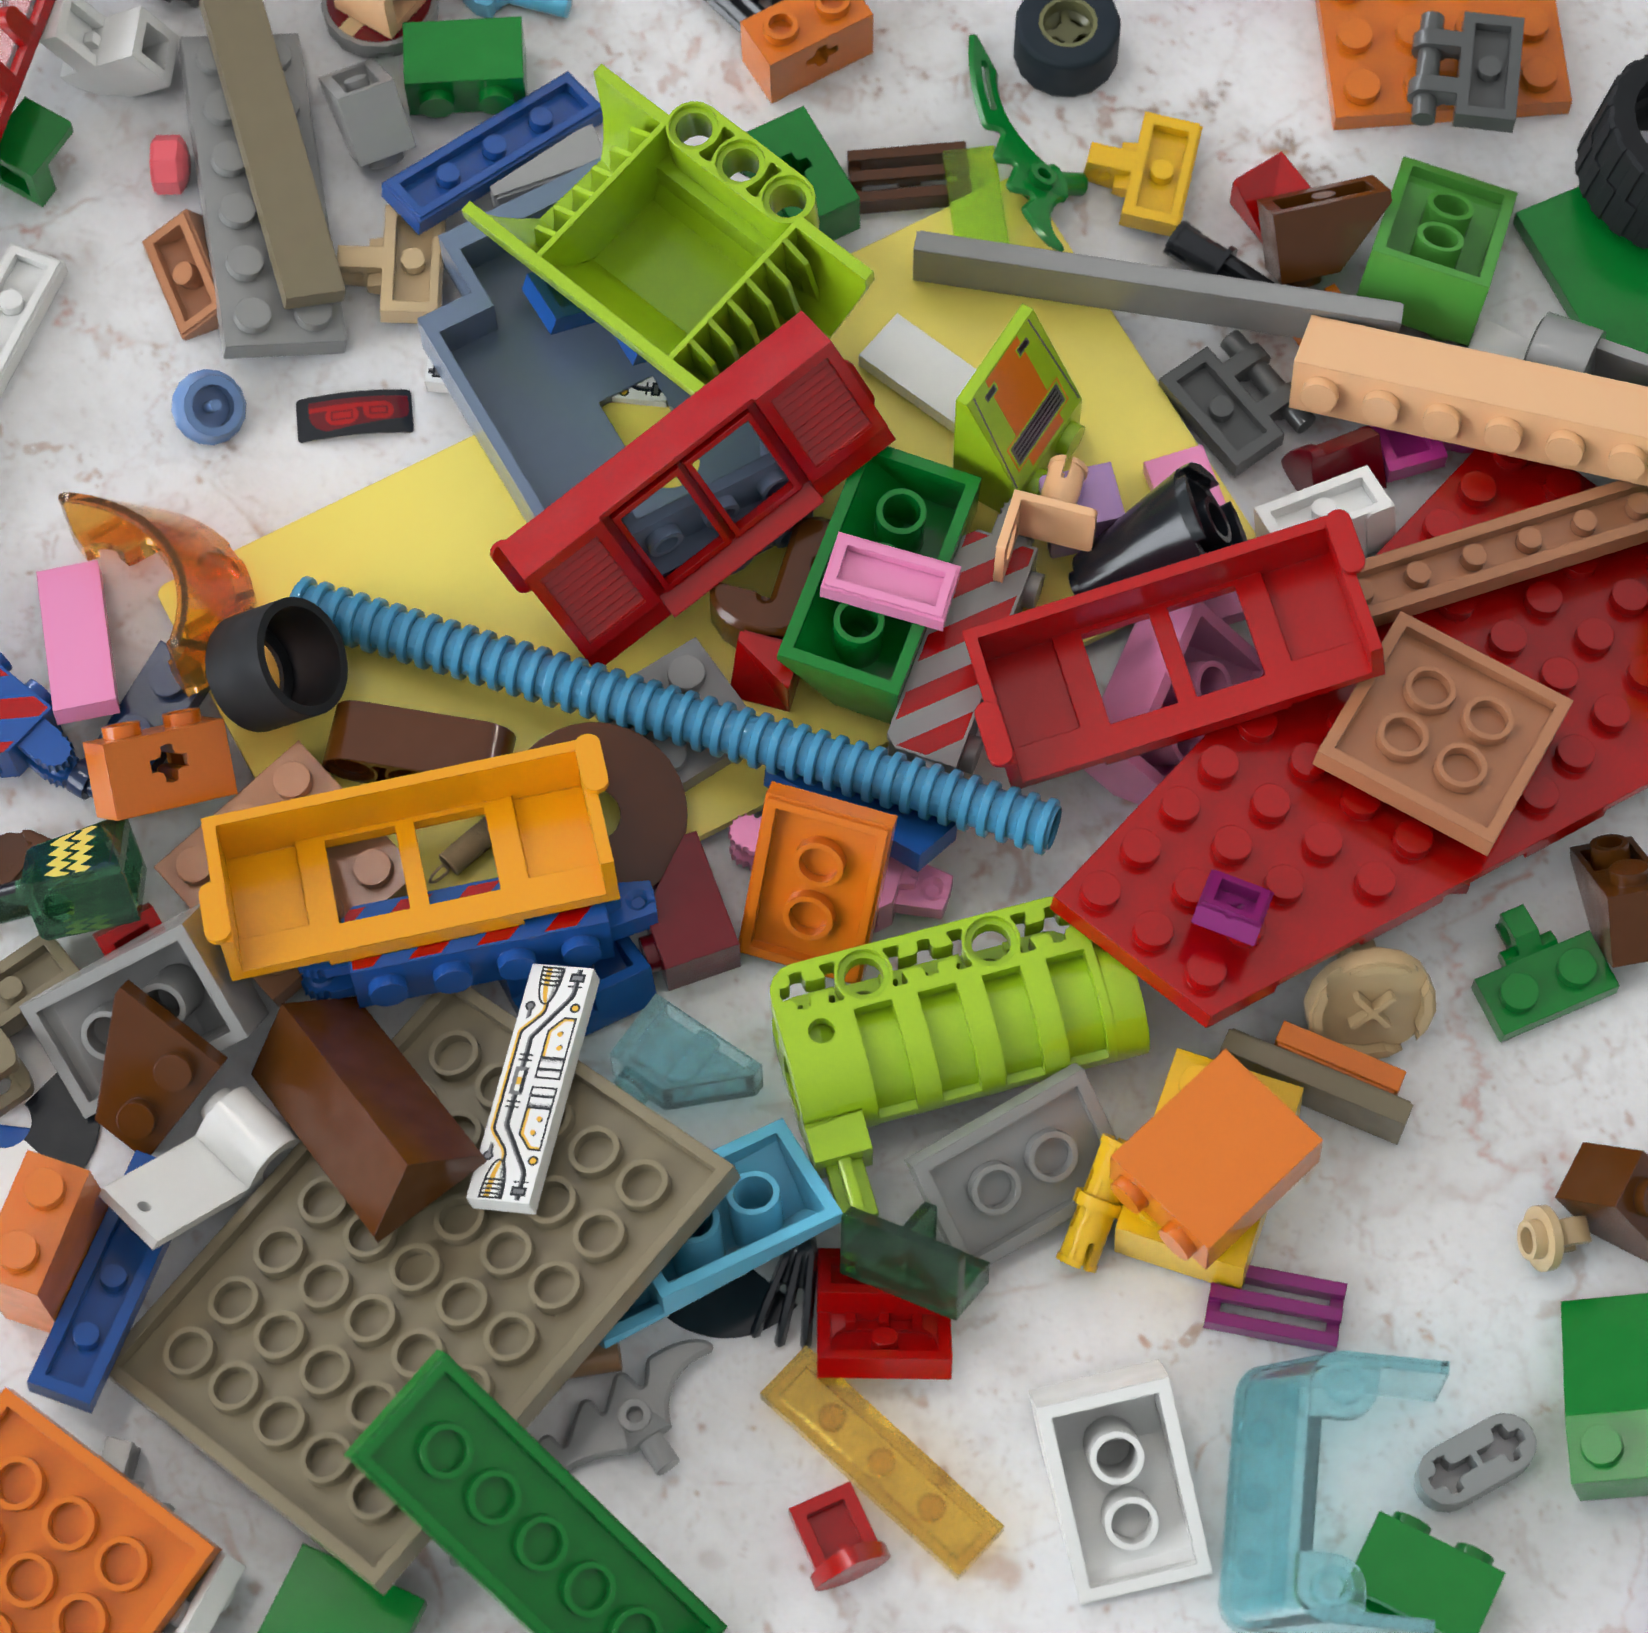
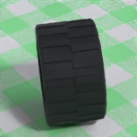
M1648 54L1640 60L1632 61L1624 68L1621 75H1617L1579 142L1577 148L1578 158L1575 161V174L1580 182L1578 186L1582 196L1590 204L1591 211L1598 219L1603 220L1616 235L1633 242V245L1645 250L1648 248V144L1640 131H1648Z

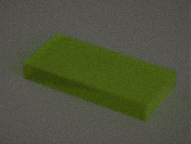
M995 145L942 151L953 235L1009 244L998 165L993 158Z

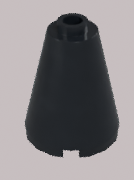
M1190 462L1178 468L1096 537L1090 552L1080 551L1072 560L1073 571L1068 576L1074 595L1247 541L1246 534L1232 503L1229 501L1219 506L1215 497L1210 492V489L1220 485L1214 476L1198 463Z

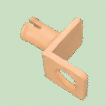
M1055 455L1049 461L1048 472L1040 495L1014 490L996 546L993 581L1003 583L1018 535L1085 552L1092 550L1098 512L1093 508L1077 505L1083 483L1088 475V467L1083 461L1073 457L1068 475L1065 477L1063 469L1067 455Z

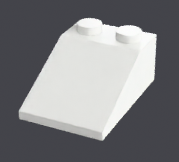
M1160 1360L1028 1390L1080 1605L1213 1573L1170 1378Z

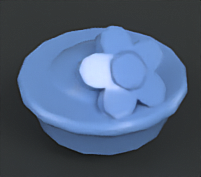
M203 369L190 373L179 382L172 396L171 412L176 426L185 437L198 444L216 445L228 441L239 432L245 420L246 401L242 389L232 377L219 370Z

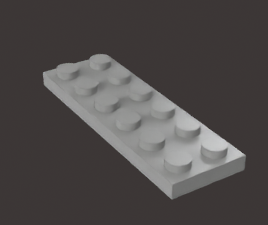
M273 34L329 229L299 34ZM208 36L180 37L179 57L206 243L215 288L223 359L344 353L347 338L341 302L284 310Z

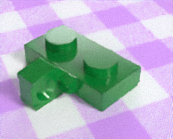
M1524 904L1500 913L1499 922L1495 924V928L1506 947V950L1499 952V955H1497L1502 968L1474 979L1471 986L1495 1035L1502 1043L1616 994L1620 985L1590 930L1558 943L1551 930L1541 935L1539 934L1538 927Z

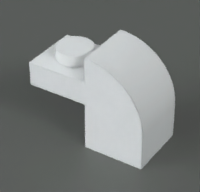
M55 0L39 43L63 60L60 78L67 83L94 94L133 97L171 86L180 36L142 6L105 17L85 0Z

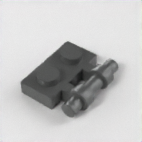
M1436 11L1423 13L1420 30L1415 32L1412 42V56L1417 59L1415 76L1408 82L1407 100L1412 105L1411 121L1419 126L1432 125L1435 122L1436 107L1441 104L1454 106L1453 127L1513 133L1517 112L1525 18L1465 11L1461 31L1444 29L1445 17L1443 14ZM1445 58L1458 60L1457 77L1439 75L1442 60Z
M1239 330L1228 334L1220 344L1221 348L1230 357L1224 363L1207 346L1159 379V386L1177 413L1234 478L1282 445L1284 432L1275 423L1276 420L1281 421L1285 419L1298 434L1310 428L1316 420V416L1313 413L1289 408L1291 382L1285 383L1269 365L1270 355L1259 343L1251 344ZM1251 380L1265 398L1256 402L1241 385V381Z

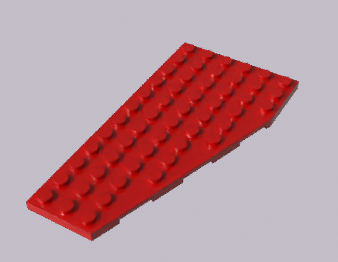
M1475 449L1376 555L1598 486L1575 470ZM1648 542L1412 616L1573 700L1565 719L1488 856L1312 764L1318 749L1358 684L1356 683L1292 703L1290 708L1206 734L1053 896L1050 909L1194 1020L1208 1028L1272 994L1278 985L1356 943L1363 945L1442 903L1446 895L1521 855L1526 858L1603 817L1607 809L1648 788ZM1394 622L1376 627L1381 643ZM1211 869L1258 885L1274 893L1254 946L1191 923Z

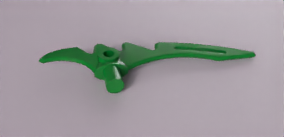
M970 34L968 42L969 73L980 123L985 130L1000 134L993 153L994 161L998 164H1008L1013 167L1006 182L1008 191L1023 195L1029 200L1021 209L1027 222L1046 245L1055 251L1062 252L1064 247L1053 231L1051 214L1054 207L1058 203H1065L1068 196H1083L1088 188L1087 176L1082 172H1062L1055 164L1047 165L1024 142L1011 124L1002 106L998 89V73L978 36ZM982 67H984V69H985V78H986V87H987V92H988V98H987V95H986L985 86H984V81H983Z

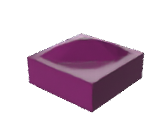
M1211 869L1191 923L1254 946L1274 893L1258 885Z

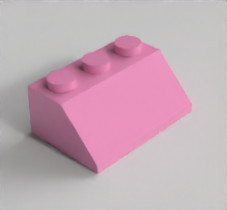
M1203 602L1169 612L1197 697L1263 675L1264 672L1257 651ZM1150 618L1134 624L1102 697L1110 724L1178 703ZM1206 734L1109 765L1102 763L1083 770L1113 795L1140 805Z

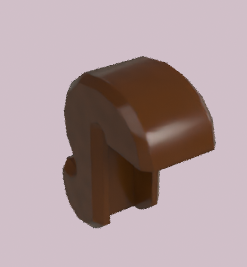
M811 517L794 525L771 598L761 596L752 590L721 582L710 590L711 622L723 640L736 648L739 633L744 630L783 640L830 519Z

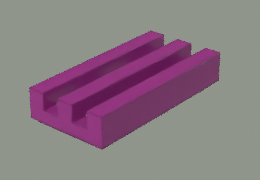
M1249 1265L1244 1284L1329 1300V1306L1222 1286L1211 1282L1203 1328L1330 1353L1336 1352L1347 1283ZM1221 1303H1227L1325 1322L1326 1327L1325 1331L1221 1312L1220 1307Z

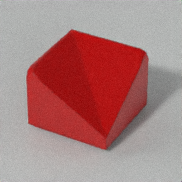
M1281 151L1235 179L1232 183L1229 203L1262 243L1257 199L1309 189L1311 186Z
M747 630L740 631L736 646L731 686L742 700L790 712L800 677L777 660V653L782 639Z

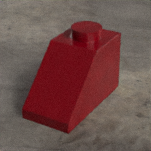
M697 831L687 833L683 836L654 892L658 923L650 925L647 935L638 938L642 955L651 966L652 973L661 971L668 991L741 967L740 944Z

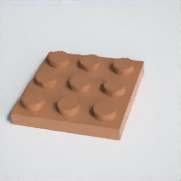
M1400 611L1381 643L1384 653L1385 675L1359 682L1318 749L1312 764L1488 856L1565 719L1573 700Z
M298 740L212 816L343 788ZM202 825L154 866L155 870L190 909L200 904L198 892L204 884L210 882ZM387 836L326 848L340 923H342L341 919L353 906L407 895L399 849ZM298 968L252 977L278 1007L302 988L301 981L303 980L302 973L299 974Z

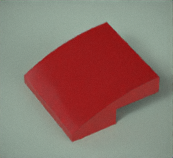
M818 1248L817 1378L952 1380V1289L949 1251L936 1249Z

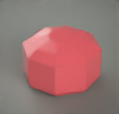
M156 135L150 143L149 160L151 183L154 192H157V195H180L187 187L191 175V158L186 142L181 135Z

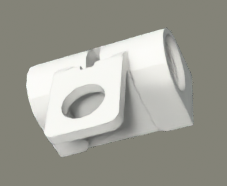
M1368 465L1255 507L1256 537L1326 516L1333 510L1341 509L1350 515L1366 559L1367 554L1382 549L1396 534L1395 505Z

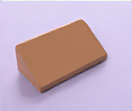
M185 209L143 240L142 243L183 340H189L219 329L203 216Z

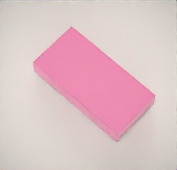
M838 532L820 587V597L943 631L960 578L961 566Z

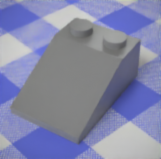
M200 904L148 930L19 1006L85 1119L96 1114L114 995L128 979L219 1051L248 1038L269 1014L249 978L236 981L231 980L221 945L211 944L205 937Z

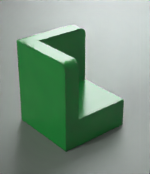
M24 97L11 113L0 141V184L44 207L57 190L48 165L73 134L71 122Z

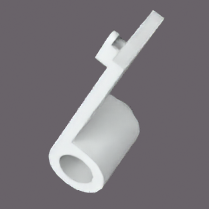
M241 1086L234 1090L225 1087L216 1092L201 1109L200 1115L204 1120L194 1137L102 1188L99 1197L152 1250L256 1191L301 1141L247 1087Z

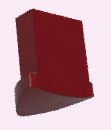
M1368 425L1318 445L1307 444L1291 450L1281 460L1282 467L1296 491L1368 465L1383 489L1387 488L1380 434Z

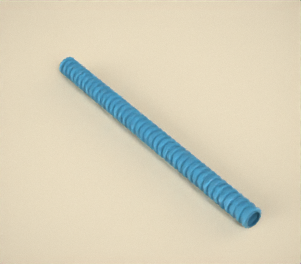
M303 577L294 586L290 597L303 598L320 607L335 624L344 645L354 648L360 644L361 650L371 654L378 649L379 655L383 658L390 659L396 655L397 661L403 664H409L414 660L415 666L423 670L428 669L432 665L433 671L437 674L445 675L450 671L451 677L460 681L468 676L470 683L473 685L481 686L487 682L488 688L496 692L505 687L508 695L517 697L523 693L524 698L533 703L542 698L543 705L546 707L554 708L560 704L562 711L571 714L578 709L580 716L586 719H591L594 715H597L598 721L601 723H611L615 720L616 725L629 729L631 726H634L635 732L643 736L652 731L654 738L659 741H665L668 737H672V743L676 746L683 747L688 742L691 744V749L701 753L708 748L711 756L720 758L724 754H728L729 761L736 764L745 759L747 760V766L756 770L761 765H765L766 771L769 774L776 775L782 770L785 772V777L789 780L795 781L799 776H802L804 783L809 786L822 782L823 789L833 792L838 787L841 788L842 794L846 797L851 798L858 793L863 802L870 804L874 799H878L880 806L886 809H890L895 804L899 806L901 813L909 815L915 810L918 811V817L926 821L931 816H935L939 825L947 826L952 821L956 823V828L962 832H966L972 827L975 828L976 835L982 838L992 833L995 834V840L1002 844L1008 839L1014 840V846L1022 850L1027 845H1032L1034 852L1039 855H1044L1051 848L1059 828L1062 807H1060L1059 799L1053 797L1044 802L1041 801V795L1033 791L1028 796H1023L1021 789L1016 786H1011L1008 791L1003 790L1002 783L996 780H992L989 785L983 784V778L976 774L972 775L970 779L964 778V772L959 769H953L951 773H946L945 767L939 763H935L929 768L926 767V761L922 758L916 757L912 762L907 761V756L902 752L897 751L893 756H889L888 750L881 746H877L872 751L869 750V745L865 741L859 740L855 745L850 744V739L844 735H839L836 739H832L831 733L828 730L821 729L815 734L812 733V727L804 723L799 725L798 728H795L793 721L787 718L781 719L778 723L775 722L774 716L767 712L758 717L756 716V711L747 706L738 711L737 705L733 702L727 701L721 706L716 697L708 695L704 700H701L700 694L693 690L687 691L684 695L681 693V688L671 684L664 689L661 681L652 679L645 683L644 677L636 673L627 678L625 671L615 668L608 672L607 666L599 662L590 667L587 659L578 657L571 661L570 655L562 651L553 656L550 648L541 646L534 650V645L525 640L516 645L515 639L511 636L504 635L499 640L497 633L494 631L485 630L480 634L479 628L471 624L466 625L462 629L461 623L457 620L449 619L444 623L443 618L434 613L426 618L425 613L420 609L413 608L407 612L406 606L400 603H395L390 607L386 599L378 597L371 601V597L363 592H359L354 596L353 591L349 588L340 587L336 590L332 583L326 581L318 585L317 580L313 577Z

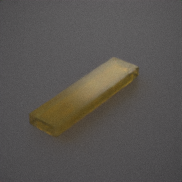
M807 1345L760 1392L761 1400L957 1580L966 1573L1004 1532V1525L843 1378H817V1354Z

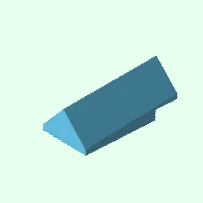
M783 1118L712 1150L733 1164L741 1178L598 1345L607 1349L844 1221L843 1212Z

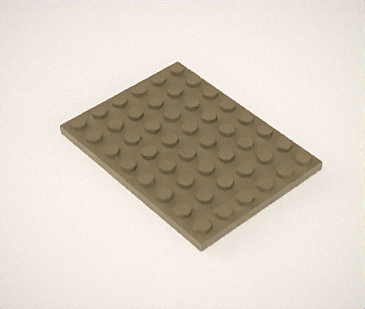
M469 987L458 993L447 994L439 992L432 994L391 1041L478 1150H480L517 1018ZM579 1060L536 1215L473 1208L466 1198L473 1175L472 1172L391 1234L377 1242L300 1141L134 1325L108 1377L383 1596L431 1541V1538L343 1454L437 1349L445 1351L526 1430L741 1178L735 1166Z

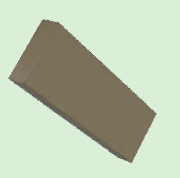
M1237 1029L1228 1030L1219 1054L1226 1049L1249 1071L1303 1087L1302 1106L1398 1145L1413 1108L1411 1101Z

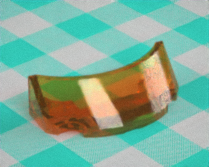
M62 492L58 495V500L73 541L87 561L100 558L99 549L116 551L119 558L129 566L158 553L173 573L177 591L175 623L170 639L166 643L171 657L167 661L171 673L187 697L208 687L205 655L212 632L224 619L257 607L256 595L248 570L243 560L238 558L231 549L230 543L212 528L180 513L79 493Z

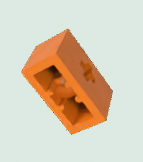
M782 0L740 21L742 61L771 104L873 53V13L864 0Z
M195 707L162 714L164 725L141 729L139 720L101 727L103 738L82 742L97 817L120 821L238 794L224 718L201 716L200 708ZM161 752H166L168 763L159 765L157 772L152 771L150 761L160 758Z

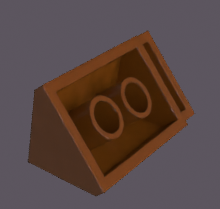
M356 996L281 1004L251 1075L377 1242H380L487 1162L482 1153L365 1007L359 1008Z

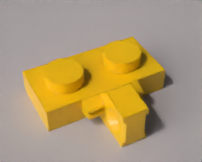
M1145 111L1138 143L1123 142L1121 148L1096 142L1091 143L1084 174L1087 176L1088 182L1112 188L1111 194L1121 198L1125 197L1119 225L1171 236L1182 221L1203 126H1200L1199 123Z

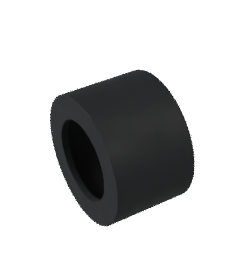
M282 598L224 619L212 632L206 648V675L214 699L230 720L249 731L268 732L324 714L335 707L346 687L348 661L340 633L330 617L320 607L303 598ZM264 645L269 649L276 661L280 676V687L276 685L269 672Z

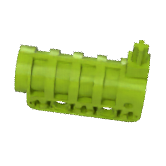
M1053 897L1029 901L795 962L781 968L773 977L770 985L773 1043L802 1139L806 1144L810 1162L820 1178L827 1177L832 1196L843 1212L844 1221L840 1222L841 1226L853 1224L854 1227L866 1224V1220L879 1216L866 1170L867 1166L873 1165V1146L867 1128L1043 1081L1073 1063H1076L1085 1070L1149 1053V1027L1137 975L1052 911L1050 905ZM1055 917L1056 923L1059 926L1070 925V927L1065 929V934L1056 931L1041 932L1044 928V919ZM1017 924L1025 925L1024 937H1020V932L1016 927ZM984 932H997L1007 939V941L1002 942V945L975 952L972 949L973 940ZM961 940L960 956L959 954L953 955L952 941ZM923 950H928L932 959H936L915 965L917 963V953ZM897 956L898 970L893 971L888 958ZM867 964L880 972L876 978L846 985L844 981L846 973L857 965ZM834 973V986L826 988L824 975ZM802 983L805 992H810L783 1001L790 996V986L793 984Z

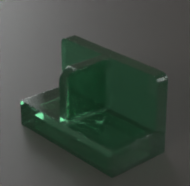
M924 1202L903 1226L855 1207H849L841 1216V1274L955 1321L989 1283L990 1262L937 1241V1206L929 1202Z

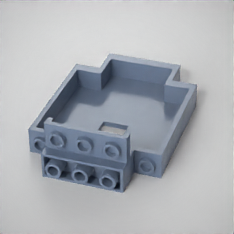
M599 157L486 213L496 217L541 218L601 158ZM467 221L438 235L444 268L462 297L417 318L422 346L510 496L528 523L625 447L602 409V406L612 402L613 396L652 376L666 397L667 405L671 411L691 395L649 362L633 366L613 334L598 322L551 335L522 291L527 273L533 271ZM748 422L699 458L700 465L697 472L734 523L789 482ZM683 485L675 488L662 487L621 519L664 578L719 536ZM813 511L800 521L813 517ZM794 526L758 554L774 546L778 548L787 547ZM753 557L745 564H743L740 568H738L736 571H734L732 574H735L744 569L746 566H748L753 560Z

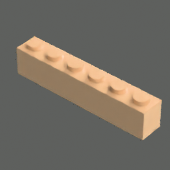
M1311 315L1294 359L1289 408L1648 486L1647 386Z

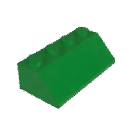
M889 446L847 477L778 650L777 660L834 705L891 724L927 627L820 597V587L838 532L952 564L961 538L969 533L976 515L982 478Z

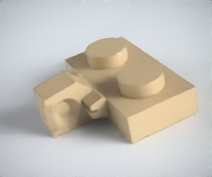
M385 204L383 238L370 239L369 246L338 245L337 261L344 285L367 287L368 293L381 294V322L418 324L417 318L442 307L444 265L438 235L446 232V219L418 235L390 205Z

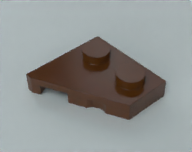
M128 979L114 995L95 1121L133 1151L138 1150L152 1155L228 1057Z

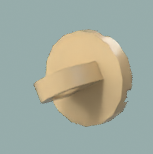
M1374 940L1363 945L1356 943L1338 953L1336 960L1328 963L1312 979L1304 997L1305 1019L1311 1032L1373 1058H1387L1403 1050L1401 1043L1407 1041L1413 1035H1415L1417 1040L1428 1030L1436 1012V992L1429 974L1418 959L1402 950L1376 947Z

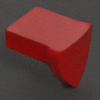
M850 1481L788 1509L791 1521L814 1569L810 1579L816 1591L832 1589L854 1581L877 1569L891 1557L886 1544L877 1540Z

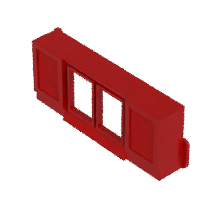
M801 310L506 540H499L494 543L490 549V557L518 592H534L591 666L597 662L607 665L671 614L674 618L825 502L822 498L824 495L893 443L896 438L874 406L875 397L855 366L850 361L842 358L832 341ZM748 421L789 482L734 523L692 464ZM677 477L719 536L664 578L621 519L673 478Z
M1336 509L1323 517L963 630L962 634L984 701L976 707L974 715L990 764L998 768L1005 767L1010 786L1022 789L1098 764L1105 763L1109 765L1290 708L1292 703L1385 675L1383 646L1357 574L1364 569L1366 561L1350 515L1344 510ZM1236 591L1265 676L1197 697L1169 612ZM1150 618L1178 703L1110 724L1083 639Z

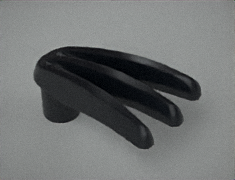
M815 1236L780 1255L750 1329L752 1338H757L761 1335L780 1286L785 1284L786 1291L774 1343L777 1347L785 1345L799 1288H802L803 1307L800 1346L804 1351L811 1347L818 1265V1247Z

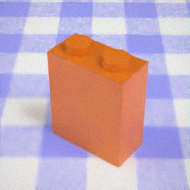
M1224 1049L1111 1155L1110 1179L1113 1182L1110 1184V1187L1120 1202L1131 1212L1139 1214L1144 1210L1162 1227L1158 1233L1163 1242L1175 1255L1184 1261H1187L1192 1256L1206 1270L1319 1162L1323 1139L1228 1050Z
M27 1150L0 1212V1312L5 1318L50 1333L109 1208L99 1197L101 1189L90 1170Z

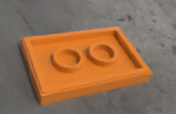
M772 781L766 792L739 936L740 952L779 964L789 965L872 943L898 816ZM867 964L851 968L846 973L844 981L850 984L862 981L866 973ZM834 973L824 975L825 977L834 979Z

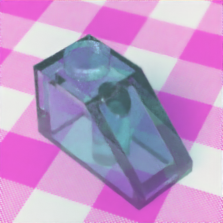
M657 993L609 1053L612 1073L616 1077L614 1084L644 1105L650 1100L664 1110L756 1096L764 1086L762 1064Z

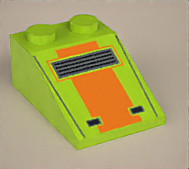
M1023 303L956 399L953 468L981 477L979 501L999 513L1000 508L1004 507V502L1008 503L1009 499H1012L1015 489L1040 495L1039 479L1041 476L1047 475L1050 459L1055 455L1062 454L1067 455L1068 459L1076 450L1085 430V426L1080 424L1082 398L1036 313L1032 308Z

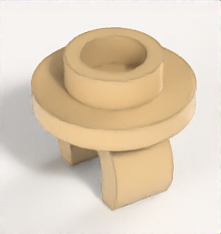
M1548 1205L1531 1206L1526 1211L1524 1219L1520 1222L1517 1229V1242L1522 1256L1529 1260L1531 1265L1540 1272L1556 1270L1561 1264L1563 1253L1577 1250L1576 1245L1592 1242L1586 1216L1558 1219L1554 1210Z

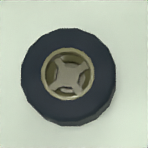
M1023 0L1016 12L1013 53L1020 75L1034 88L1052 96L1075 97L1092 92L1105 83L1117 65L1121 18L1114 1Z

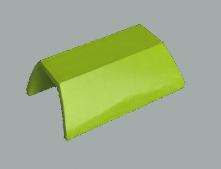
M602 63L593 72L603 113L601 160L541 218L496 217L485 213L471 201L461 209L466 220L691 396L801 310L830 339L875 280L873 270L819 230L820 222L813 185L798 171L712 106L704 102L690 101L680 104L668 115ZM694 136L709 138L703 144L696 146L684 144L686 140ZM741 171L755 173V176L742 182L730 179L731 176ZM789 206L803 209L801 213L790 218L777 215V212Z

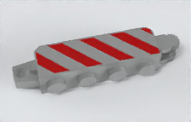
M1009 499L1008 503L1004 502V507L1000 508V514L997 516L991 533L978 529L961 538L952 564L961 566V573L943 631L927 627L887 731L889 756H893L897 751L902 752L907 756V761L912 762L916 757L922 758L926 761V767L929 768L933 764L939 763L945 767L946 773H951L953 769H959L972 775L976 768L983 747V741L981 737L976 736L978 725L974 712L976 707L984 701L962 631L1022 612L1023 608H1035L1045 579V574L1036 572L1038 548L1032 546L1034 539L1018 535L1003 583L993 581L996 546L1011 499Z

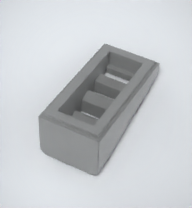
M593 124L577 130L491 185L490 192L493 209L599 157L601 158L602 145Z

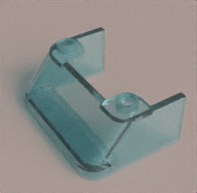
M1335 1351L1259 1365L1248 1370L1241 1377L1233 1397L1218 1592L1219 1612L1223 1621L1230 1629L1236 1633L1435 1632V1620L1366 1613V1582L1359 1567L1343 1555L1313 1551L1322 1419L1338 1421L1358 1419L1372 1408L1377 1396L1436 1402L1449 1376V1361L1353 1351Z

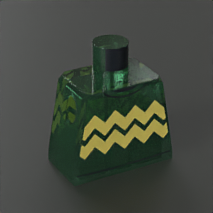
M107 819L28 849L21 879L0 885V923L5 924L32 916L39 936L43 940L49 941L141 920L147 867L129 820L114 821Z

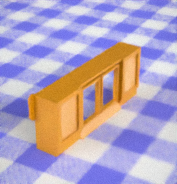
M583 734L573 741L200 818L210 882L204 884L198 892L204 934L207 941L211 944L221 945L231 980L236 981L330 961L331 965L359 960L524 925V919L619 900L620 893L615 865L599 799V793L604 792L609 786L599 738L593 734ZM485 815L501 889L430 904L415 829ZM396 834L410 909L340 923L326 848Z

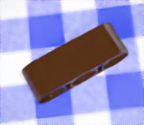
M347 700L339 702L336 706L322 766L332 775L342 779L372 783L511 754L514 750L516 736L508 728L487 721L371 702Z

